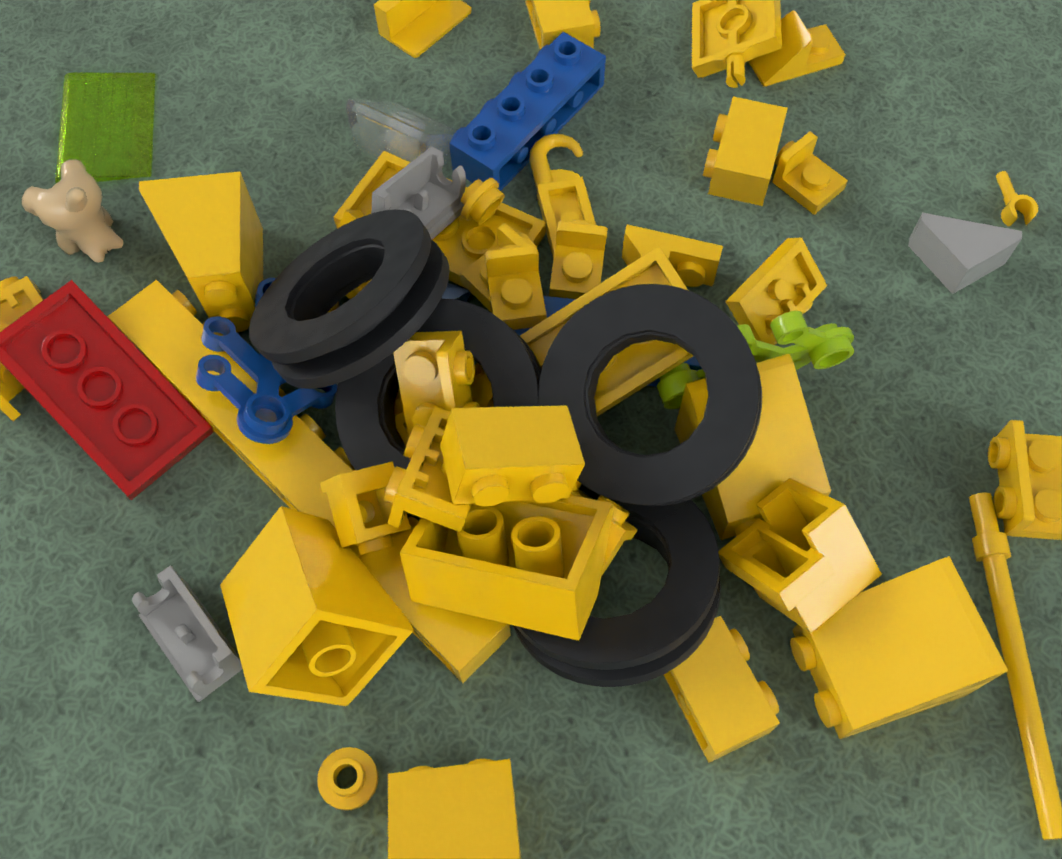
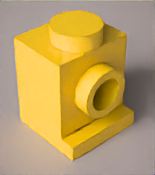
M393 462L338 474L320 483L322 493H327L341 548L357 544L359 554L362 555L394 546L391 534L411 529L407 513H405L399 528L387 524L393 503L383 500L395 469ZM359 504L366 510L367 517L365 522H363Z

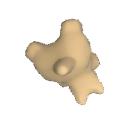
M67 160L61 165V180L52 188L42 189L31 186L26 189L22 196V206L25 211L38 216L43 224L56 229L58 246L68 255L81 250L93 261L101 263L108 252L112 249L122 248L124 244L121 237L110 227L113 224L110 214L101 206L102 191L95 179L86 172L85 166L79 160Z

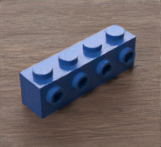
M562 32L550 45L543 46L536 58L522 72H517L511 78L508 86L495 99L488 100L480 113L466 127H461L453 135L449 143L452 170L454 171L459 165L462 166L466 179L472 183L477 179L484 182L489 178H494L499 183L498 189L501 191L529 163L530 150L534 143L543 136L557 134L604 86L606 56L565 32Z

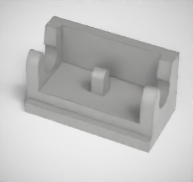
M431 146L372 192L371 214L393 209L410 211L419 217L432 240L461 215L464 204L460 200L465 192V171L459 165L451 175L453 181L448 180L442 172L444 165L443 152Z
M170 565L157 574L158 582L162 586L160 591L150 597H145L143 593L137 592L133 595L132 602L140 612L139 617L196 701L200 702L243 668L240 657L189 584Z

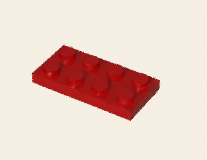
M72 280L0 332V362L130 500H133L214 433L212 426Z

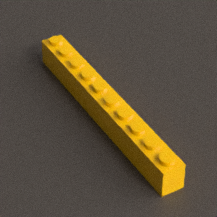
M155 280L107 316L212 426L213 431L289 508L328 519L336 528L327 493H322L320 483L338 474L355 471L344 449L338 447L333 451L322 441L326 437L323 430L306 413L300 418L297 415L292 417L293 425L289 435L278 443L262 444L252 441L243 435L237 425L239 409L220 391H208L198 385L196 381L198 363L204 356L219 355L229 361L231 373L254 394L256 393L257 382L225 351H212L203 345L201 336L204 323L202 324L194 316L197 314V311L183 293L176 290L171 294L162 284ZM214 332V334H216V335L224 336V335L221 334V333ZM207 371L212 375H221L215 371ZM279 387V395L283 397L286 394ZM359 504L363 522H365L367 513L365 508ZM410 516L408 518L411 529L391 534L394 546L360 555L357 544L350 545L352 550L410 621L414 630L412 633L462 684L511 636L509 624L411 601L400 551L418 523V520Z

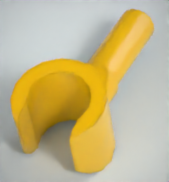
M1006 171L999 172L996 175V179L1006 205L1001 212L1002 221L1007 226H1011L1018 218L1016 211L1018 210L1024 215L1025 224L1028 225L1038 213L1036 201L1028 195H1018L1013 188L1008 173Z

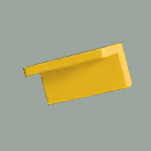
M379 0L374 4L379 35L413 58L419 57L472 13L471 6L462 0Z

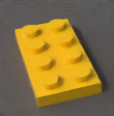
M383 151L334 215L336 228H338L345 210H359L365 216L371 214L372 192L411 162ZM501 203L496 212L483 224L479 225L474 219L466 220L460 215L432 240L437 243L448 260L450 270L449 281L466 288L461 283L460 272L482 257L486 251L498 245L497 228L507 223L516 233L526 234L538 246L546 234V222Z

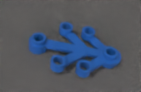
M268 278L260 282L255 297V308L265 291L276 278ZM220 316L210 317L204 322L201 336L203 345L212 351H225L257 382V387L254 394L231 373L229 361L219 355H207L200 359L196 372V381L205 390L220 391L239 409L237 414L238 428L250 440L262 444L278 443L289 435L293 425L292 417L311 406L323 409L333 403L337 392V384L312 389L299 388L281 397L279 395V385L286 381L275 370L272 361L266 359L261 353L259 355L236 332L233 322ZM214 332L221 333V334H223L224 336L216 335V334H214ZM207 371H215L221 375H212ZM315 389L324 390L326 393L317 392Z

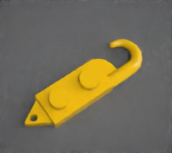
M564 134L543 136L534 143L530 150L529 159L542 218L546 222V234L553 259L558 222L587 220L596 225L583 177L569 170H550L547 153L555 147L568 148L578 158L583 155L580 144L572 137Z

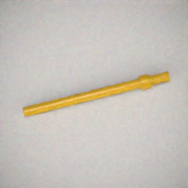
M977 493L969 497L977 536L972 538L976 561H982L1003 659L1008 669L1006 673L1042 839H1062V804L1006 559L1011 557L1007 534L999 530L991 493Z

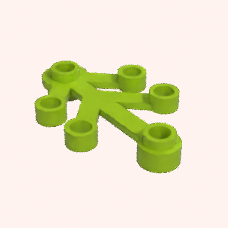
M801 311L784 313L770 323L778 344H796L785 348L755 340L749 325H737L746 339L756 363L790 354L796 370L812 362L815 369H826L844 362L854 354V348L851 344L854 340V335L849 327H838L837 324L830 323L814 329L807 326ZM682 363L661 376L657 389L666 409L680 408L686 383L706 378L704 370H691L689 364Z

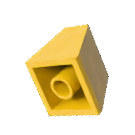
M241 172L139 181V191L208 318L214 316L224 317L233 322L236 332L247 330L255 310L257 288L260 282L263 281V228Z
M790 354L756 363L762 386V410L753 443L738 467L719 485L702 495L720 540L738 536L758 519L764 521L756 504L789 478L827 496L831 493L798 375ZM706 378L686 383L675 426V432L680 444L690 438L703 420L708 400Z
M280 506L220 584L248 691L253 693L347 706L414 631L410 621L350 546L341 548L337 530L328 519Z
M950 556L860 592L812 633L797 624L792 630L795 637L790 640L792 654L797 665L803 672L810 670L819 691L814 694L818 715L827 728L834 726L839 739L967 696L1008 671Z
M482 758L462 765L438 768L417 766L405 772L388 773V859H521L510 759L494 761Z

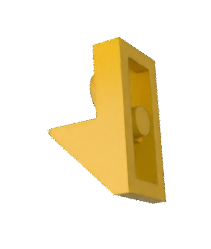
M793 10L781 19L782 49L748 61L761 84L765 87L843 63L845 53L826 24L807 29L797 12Z
M627 224L622 250V258L627 266L657 246H660L685 286L714 285L723 249L722 245Z

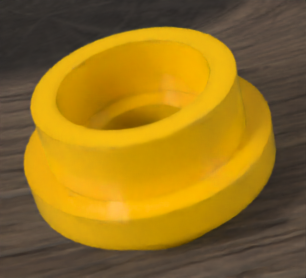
M489 178L484 182L480 179L475 180L461 197L460 201L464 204L461 215L466 220L474 219L479 225L486 222L504 200L505 195L498 189L499 183L494 178Z
M346 747L338 749L327 756L320 766L317 777L318 790L322 798L336 809L348 811L360 808L372 798L378 785L376 764L366 752L358 748ZM346 767L355 768L357 771L355 784L348 789L339 788L337 784L339 772Z

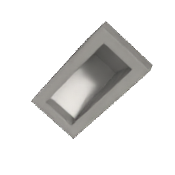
M922 212L909 237L908 246L943 285L954 294L1003 266L1021 241L1022 231Z

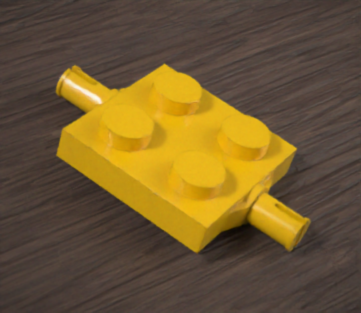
M698 0L692 3V69L697 77L704 78L727 69L726 84L729 87L738 88V82L740 86L745 84V63L747 61L782 49L780 0Z

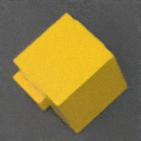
M792 478L786 480L756 504L764 521L761 519L756 520L718 551L719 558L727 570L754 587L759 598L810 633L882 575L846 505Z

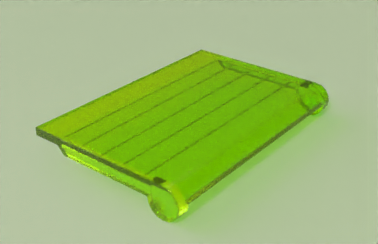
M71 72L65 74L55 183L61 180V165L71 159L81 161L86 168V172L96 182L152 177L155 73Z

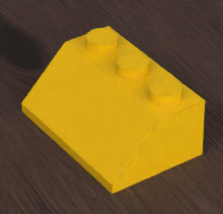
M570 495L568 499H560L552 503H538L534 500L511 501L488 507L473 503L461 532L420 518L400 551L410 599L412 602L579 641L599 592L613 515V503Z

